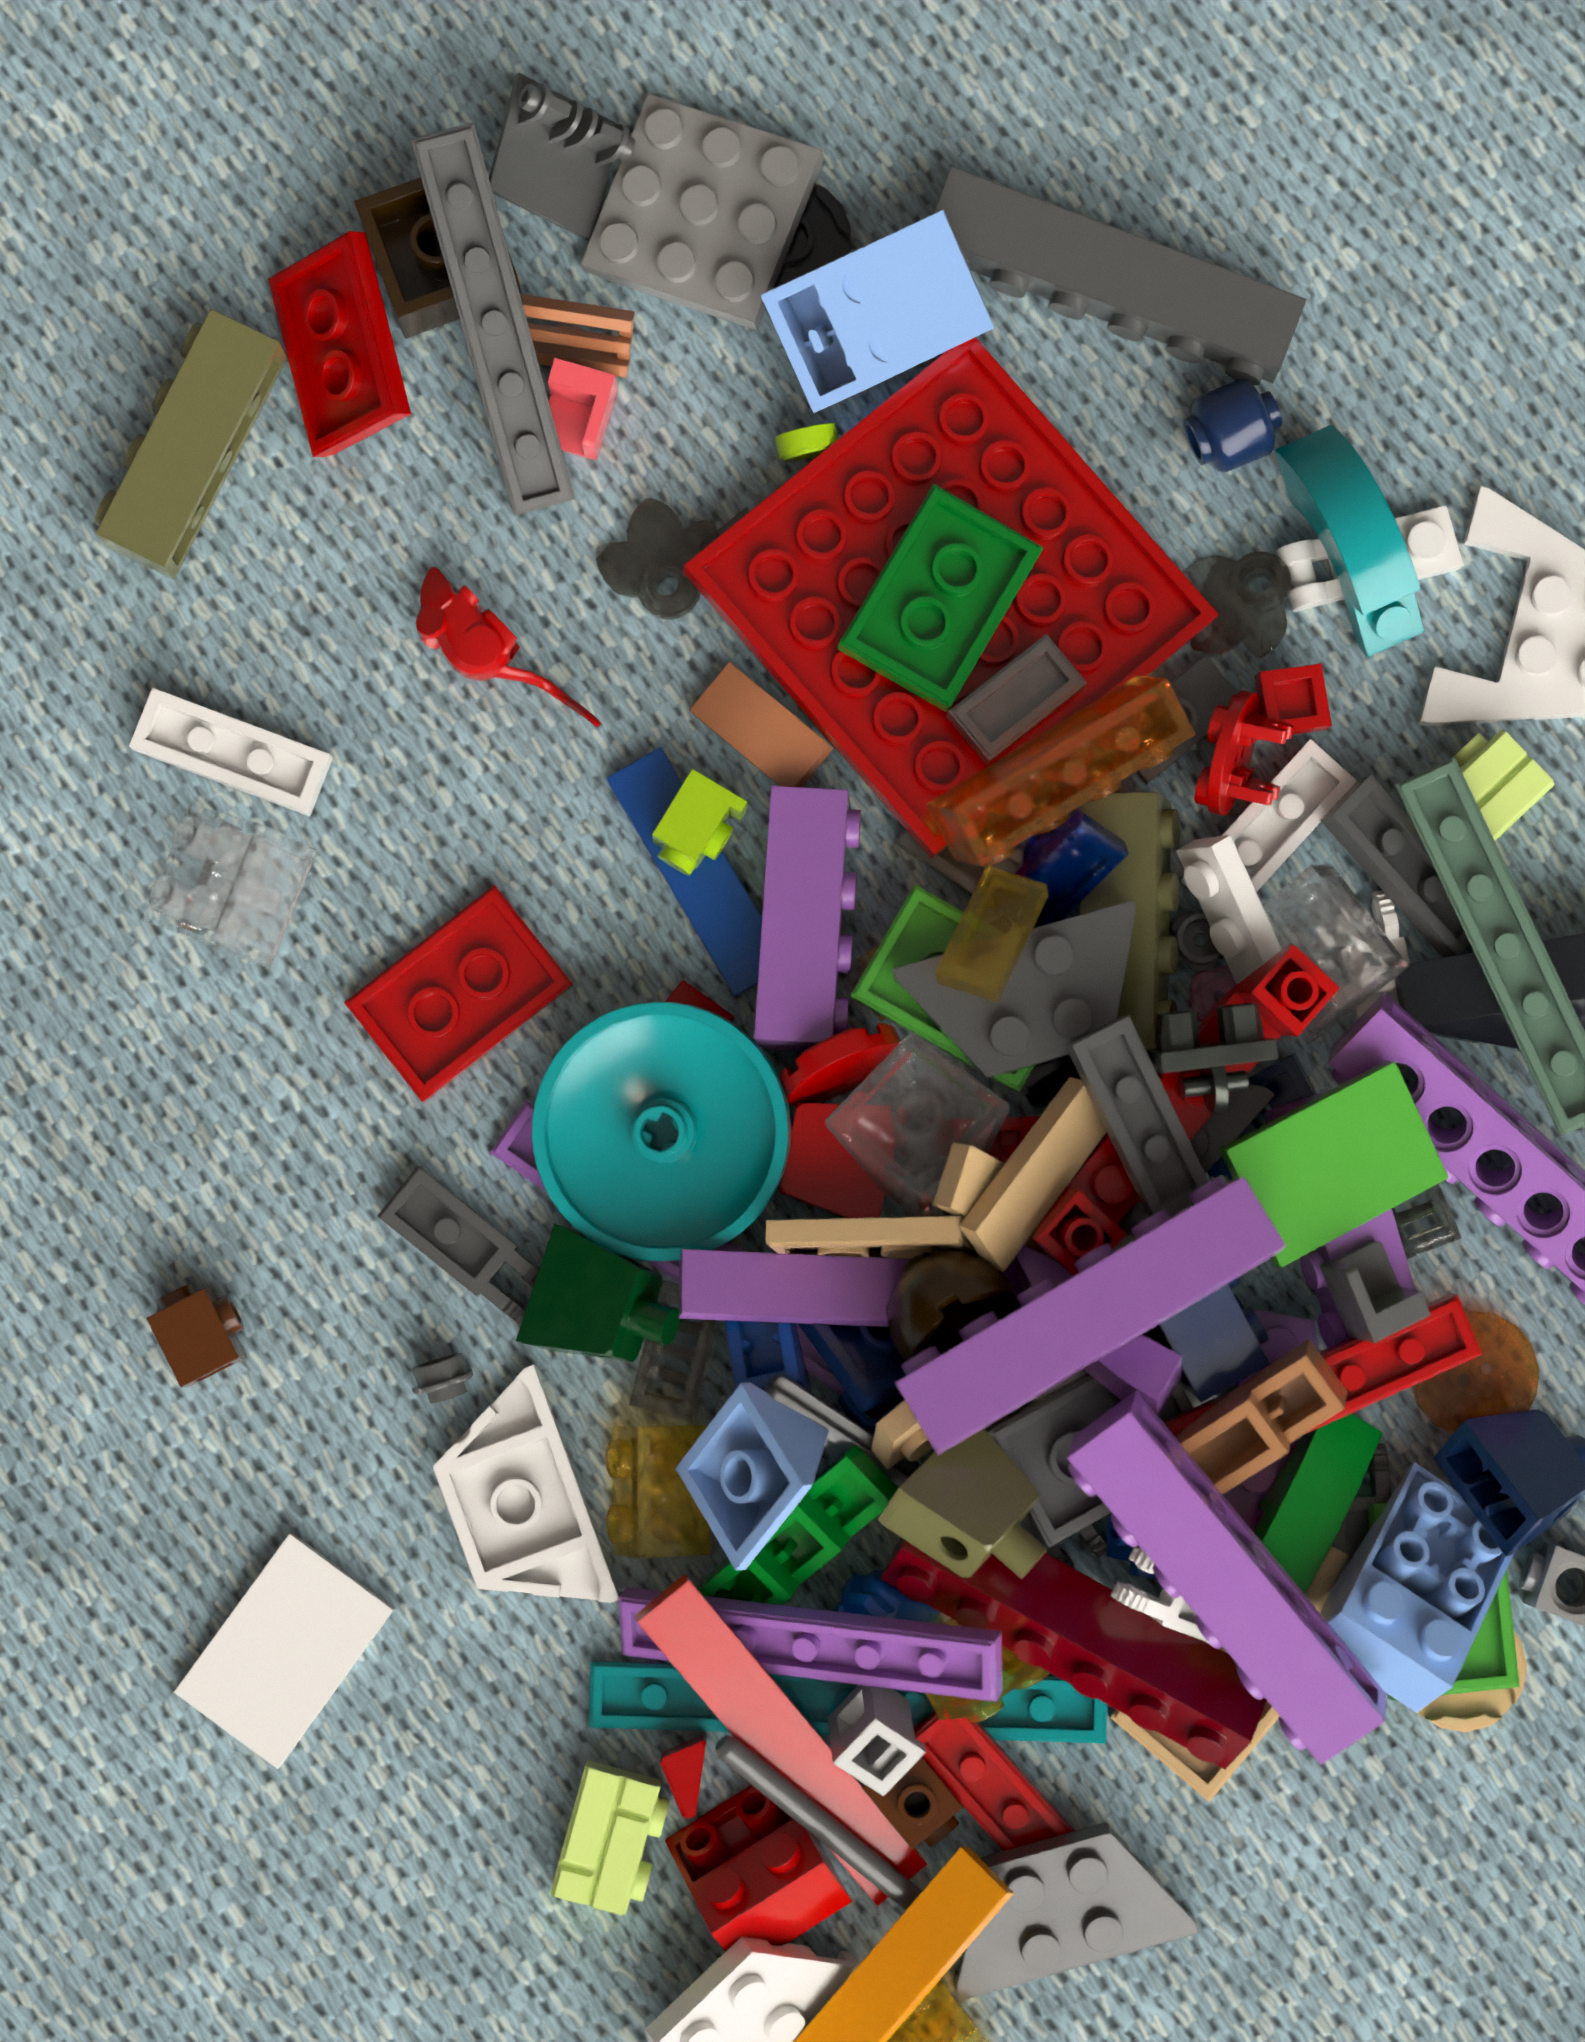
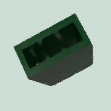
M554 1224L516 1341L549 1351L634 1362L639 1355L644 1339L662 1345H669L677 1335L681 1319H679L678 1308L656 1301L662 1285V1276L630 1257L614 1253L596 1244L578 1231Z

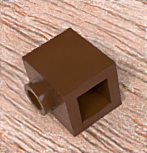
M190 1283L159 1298L157 1301L162 1310L146 1318L180 1387H190L247 1358L236 1335V1332L244 1329V1325L234 1303L227 1294L218 1298L214 1289L208 1288L197 1292L193 1283Z
M923 1757L884 1796L862 1783V1789L912 1850L922 1841H925L929 1848L933 1847L949 1835L959 1824L954 1815L963 1808L961 1803Z

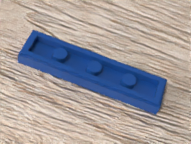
M659 747L607 777L606 780L735 998L758 984L762 917L723 851H721L715 861L705 855L699 867L695 868L690 876L672 868L657 857L662 848L654 844L652 834L683 785L663 749Z

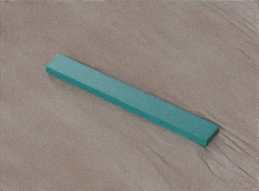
M591 1661L588 1728L729 1732L672 1663ZM1002 1673L1003 1691L997 1702L957 1697L995 1740L1106 1744L1107 1704L1098 1699L1080 1694L1071 1684L1055 1675ZM770 1674L820 1735H830L828 1716L858 1686V1684ZM893 1689L909 1700L913 1728L950 1697Z

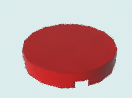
M878 1023L876 1026L878 1033L872 1035L868 1034L865 1027L859 1029L857 1027L851 1028L826 1038L800 1054L801 1056L795 1060L799 1069L792 1073L790 1068L784 1067L779 1075L788 1103L797 1106V1103H818L856 1089L878 1077L892 1067L903 1055L904 1045L895 1027L886 1023Z

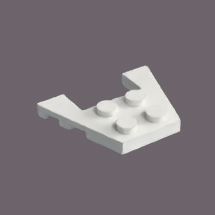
M1480 486L1476 492L1463 544L1526 561L1497 682L1434 666L1431 669L1418 724L1439 726L1454 723H1489L1504 720L1585 717V549L1492 489Z

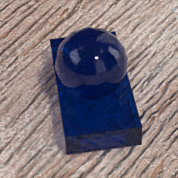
M1078 809L1062 827L1044 828L1029 838L1023 851V866L991 897L995 910L1025 930L1062 921L1129 854L1125 841Z

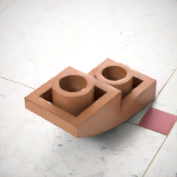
M728 662L689 709L701 722L779 786L802 787L834 749L730 662Z

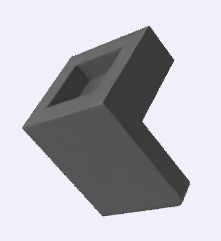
M1369 1241L1320 1265L1349 1337L1376 1343L1431 1315L1421 1291L1399 1286L1381 1242Z

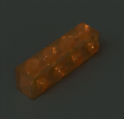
M1137 675L930 801L926 806L955 860L981 867H989L1012 855L1016 850L1015 846L1030 836L1046 833L1063 824L1069 818V812L1087 801H1097L1112 794L1121 787V780L1139 769H1148L1164 762L1174 754L1173 748L1196 734L1168 679Z

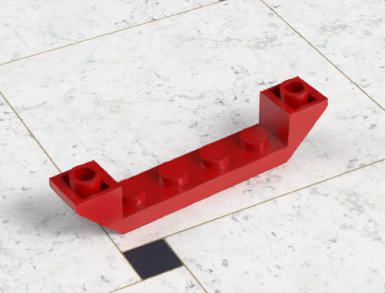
M1289 944L1224 995L1198 1025L1200 1044L1220 1041L1216 1007L1240 1003L1257 1004L1265 1038L1278 1040L1281 1036L1298 1037L1340 987L1297 946ZM1259 1061L1224 1066L1226 1073L1245 1070L1248 1075ZM1200 1069L1160 1073L1158 1071L1157 1075L1190 1141L1214 1114L1207 1110L1203 1095L1184 1098L1181 1094L1180 1079L1200 1076ZM1107 1132L1042 1219L1033 1237L1034 1241L1073 1276L1079 1274L1074 1265L1077 1260L1106 1243L1110 1245L1112 1250L1126 1235L1117 1224L1139 1200Z

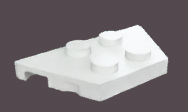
M535 1365L524 1368L517 1375V1378L434 1464V1472L477 1589L503 1592L515 1591L540 1596H561L612 1603L619 1600L620 1595L537 1368Z
M741 1937L645 2029L648 2042H794L860 1965V1962L851 1952L840 1951L837 1959L816 1956L809 1946L790 1943L774 1946L769 1944L767 1940Z

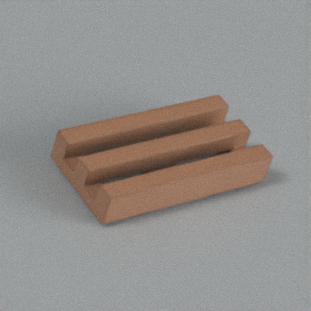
M520 294L526 317L619 331V336L583 331L581 327L560 324L558 327L527 322L538 364L552 366L554 358L619 377H627L635 311Z

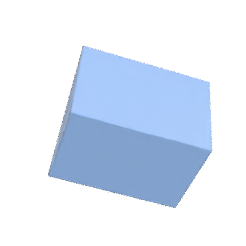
M752 1383L739 1384L675 1468L736 1571L745 1570L812 1487L829 1431L808 1417L774 1400L770 1394Z

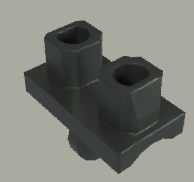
M1240 1003L1216 1007L1220 1041L1201 1044L1197 1011L1183 1010L1156 1014V1049L1146 1050L1155 1070L1159 1069L1160 1073L1200 1069V1076L1180 1079L1182 1096L1185 1098L1203 1095L1204 1103L1210 1113L1226 1111L1229 1092L1247 1090L1249 1081L1245 1070L1226 1073L1224 1065L1278 1059L1277 1039L1264 1037L1262 1021L1257 1004Z

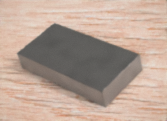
M1046 634L948 711L946 717L987 766L1080 692L1087 682Z

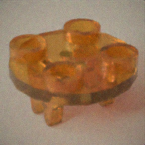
M1465 1311L1483 1355L1412 1386L1416 1403L1432 1424L1451 1435L1464 1420L1470 1418L1528 1411L1537 1396L1540 1369L1532 1344L1516 1325L1495 1313ZM1483 1363H1488L1491 1367V1371L1487 1375L1481 1372ZM1462 1374L1468 1377V1383L1464 1387L1458 1383V1378Z

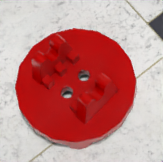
M1240 690L1238 694L1232 695L1228 707L1217 705L1213 712L1208 728L1207 740L1210 743L1216 744L1211 767L1204 766L1199 775L1194 797L1195 803L1208 806L1210 813L1221 816L1227 815L1234 806L1236 799L1264 805H1271L1272 800H1278L1280 786L1252 778L1254 768L1249 767L1257 739L1285 744L1286 739H1291L1294 725L1260 715L1258 693Z

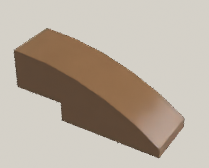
M1307 1339L1240 1385L1178 1433L1175 1438L1220 1493L1224 1494L1289 1453L1291 1442L1345 1409L1347 1390L1310 1339Z

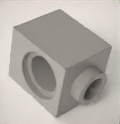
M1544 1542L1540 1554L1532 1551L1523 1566L1519 1580V1587L1527 1590L1523 1603L1585 1626V1556ZM1575 1568L1583 1580L1582 1592L1574 1601L1562 1603L1556 1594L1555 1585L1557 1578L1563 1571Z

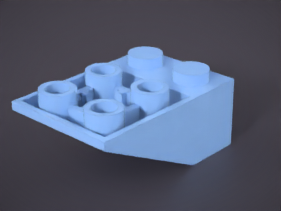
M944 210L761 295L813 413L875 386L995 328Z
M1414 1462L1389 1498L1384 1511L1372 1525L1332 1588L1320 1614L1387 1694L1417 1713L1453 1687L1514 1554L1507 1557L1503 1554L1456 1489Z

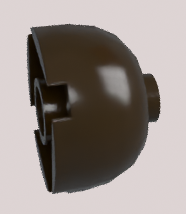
M946 1250L935 1254L922 1253L907 1262L900 1272L901 1278L895 1284L886 1309L889 1335L898 1353L907 1362L932 1346H936L940 1354L943 1355L964 1342L959 1331L973 1321L992 1311L1000 1321L1021 1307L1011 1282L990 1262L969 1250Z

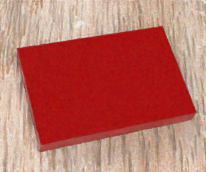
M348 231L268 278L312 457L335 455L411 415L365 232Z
M493 885L344 1003L418 1098L424 1103L574 985L498 888Z

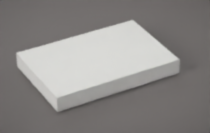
M289 1533L174 1693L275 1768L279 1769L395 1608L294 1533Z

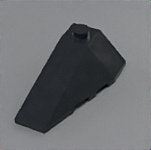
M1585 933L1542 940L1585 1031ZM1474 952L1392 967L1399 1005L1433 1036L1472 1043L1483 1042L1516 1048L1520 1051Z

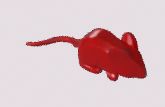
M434 566L428 570L421 587V608L416 618V629L427 647L433 649L440 648L449 665L465 678L484 681L497 677L537 686L583 716L595 727L601 725V722L589 710L569 697L551 681L530 671L509 666L520 649V646L516 643L517 637L491 610L486 609L482 612V608L478 604L480 602L479 599L466 585H463L459 592L455 593L451 582L437 567Z

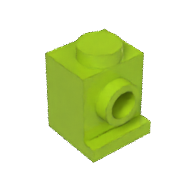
M692 769L652 834L654 844L662 848L657 857L687 876H690L693 870L699 867L705 855L715 861L734 830V827L725 822L730 815L741 821L747 812L748 802Z

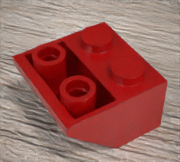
M753 1785L743 1789L665 1839L710 1933L725 1952L741 1937L767 1940L769 1944L774 1946L785 1945L852 1902L817 1838Z

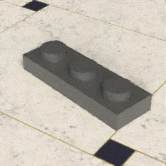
M1372 774L1360 778L1320 821L1442 958L1459 955L1468 946L1469 942L1410 817Z
M1121 1016L1065 1045L1148 1218L1166 1209L1169 1216H1172L1193 1205L1189 1195L1209 1181L1130 1016Z

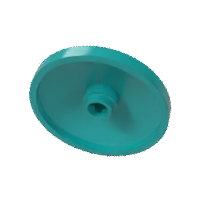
M677 1002L635 1004L614 1010L590 1022L569 1039L554 1057L539 1086L532 1117L533 1153L539 1175L549 1197L566 1220L581 1234L596 1244L626 1257L646 1261L679 1260L682 1249L714 1250L728 1243L744 1232L767 1208L782 1181L791 1146L790 1109L784 1087L772 1062L751 1036L736 1024L712 1011Z

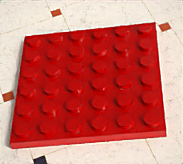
M976 337L947 350L689 560L683 567V573L931 859L1214 622L1219 615ZM933 484L1044 547L949 711L1046 634L1087 682L1080 692L987 766L948 720L945 711L837 649L840 640Z

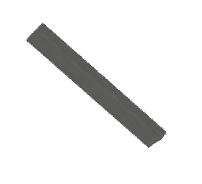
M471 122L411 138L512 512L515 516L574 500V494L475 125Z

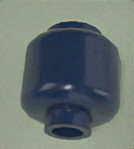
M1240 379L1193 399L1190 417L1183 419V425L1188 443L1198 463L1201 465L1209 463L1219 472H1228L1265 457L1272 452L1275 443L1274 429L1282 426V417L1279 407L1269 391L1260 394L1249 381Z

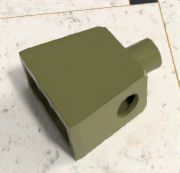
M984 1428L940 1455L934 1452L899 1487L878 1518V1521L886 1528L960 1577H971L993 1554L1022 1579L1047 1551L1045 1546L1020 1525L1039 1498L1037 1488Z

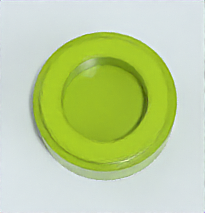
M826 423L788 431L777 435L774 439L779 460L788 463L817 457L836 442L839 436L836 424Z

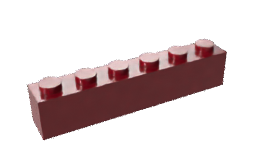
M899 1538L880 1579L898 1588L905 1597L929 1605L956 1620L962 1627L1001 1631L1002 1646L1014 1652L1016 1657L1024 1663L1041 1667L1071 1684L1080 1694L1098 1699L1129 1716L1138 1726L1162 1734L1187 1748L1199 1760L1214 1763L1226 1770L1252 1742L1267 1699L1264 1697L1258 1700L1250 1694L1237 1673L1238 1664L1226 1652L1214 1648L1205 1641L1162 1626L1150 1615L1124 1605L1111 1596L1112 1589L1047 1553H1044L1022 1579L993 1554L971 1577L966 1578L960 1577L903 1538Z

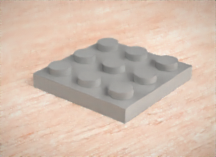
M647 94L631 135L635 139V148L627 160H621L580 265L583 271L619 285L758 330L766 309L761 295L773 289L824 161L822 150Z

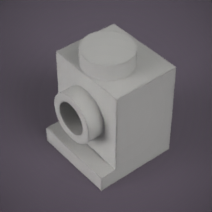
M858 1685L828 1716L833 1764L882 1796L926 1753L925 1744L914 1736L909 1700L893 1689Z

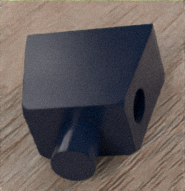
M1538 1409L1464 1420L1433 1457L1434 1461L1506 1557L1514 1554L1563 1519L1585 1495V1438L1579 1435L1565 1438L1550 1417Z

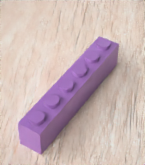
M1223 1175L1211 1180L1189 1195L1194 1204L1191 1208L1172 1219L1166 1209L1152 1215L1131 1229L1137 1240L1115 1253L1108 1243L1098 1247L1074 1263L1079 1274L1056 1287L1051 1277L1017 1296L1016 1298L1022 1308L999 1321L992 1311L965 1326L959 1331L964 1342L943 1355L940 1354L936 1346H932L902 1364L901 1367L906 1376L895 1383L937 1455H940L1280 1253L1286 1244L1245 1177L1243 1176L1231 1184H1228Z
M1137 1390L1074 1435L1067 1459L1070 1461L1069 1470L1075 1482L1087 1495L1094 1496L1097 1494L1112 1512L1111 1521L1121 1538L1131 1547L1139 1545L1154 1563L1153 1571L1160 1585L1173 1598L1181 1596L1196 1614L1195 1622L1203 1637L1216 1649L1224 1647L1238 1664L1237 1673L1243 1685L1256 1699L1261 1700L1264 1697L1280 1715L1278 1720L1281 1729L1297 1749L1303 1750L1307 1748L1319 1764L1322 1765L1385 1722L1387 1700L1385 1691Z

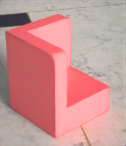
M554 358L547 382L550 391L549 405L561 449L568 453L597 460L618 391L616 375Z

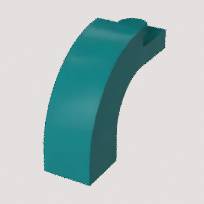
M1331 424L1275 449L1288 497L1292 505L1314 529L1333 565L1342 589L1354 635L1361 651L1367 657H1370L1425 632L1414 594L1420 591L1421 588L1407 546L1384 495L1351 443Z

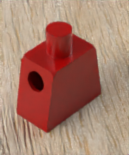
M797 1103L791 1130L789 1158L782 1178L780 1194L845 1219L880 1218L901 1107L870 1104Z

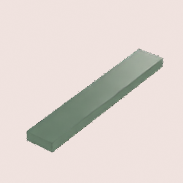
M1455 757L1395 784V787L1560 1136H1563L1585 1126V1031Z

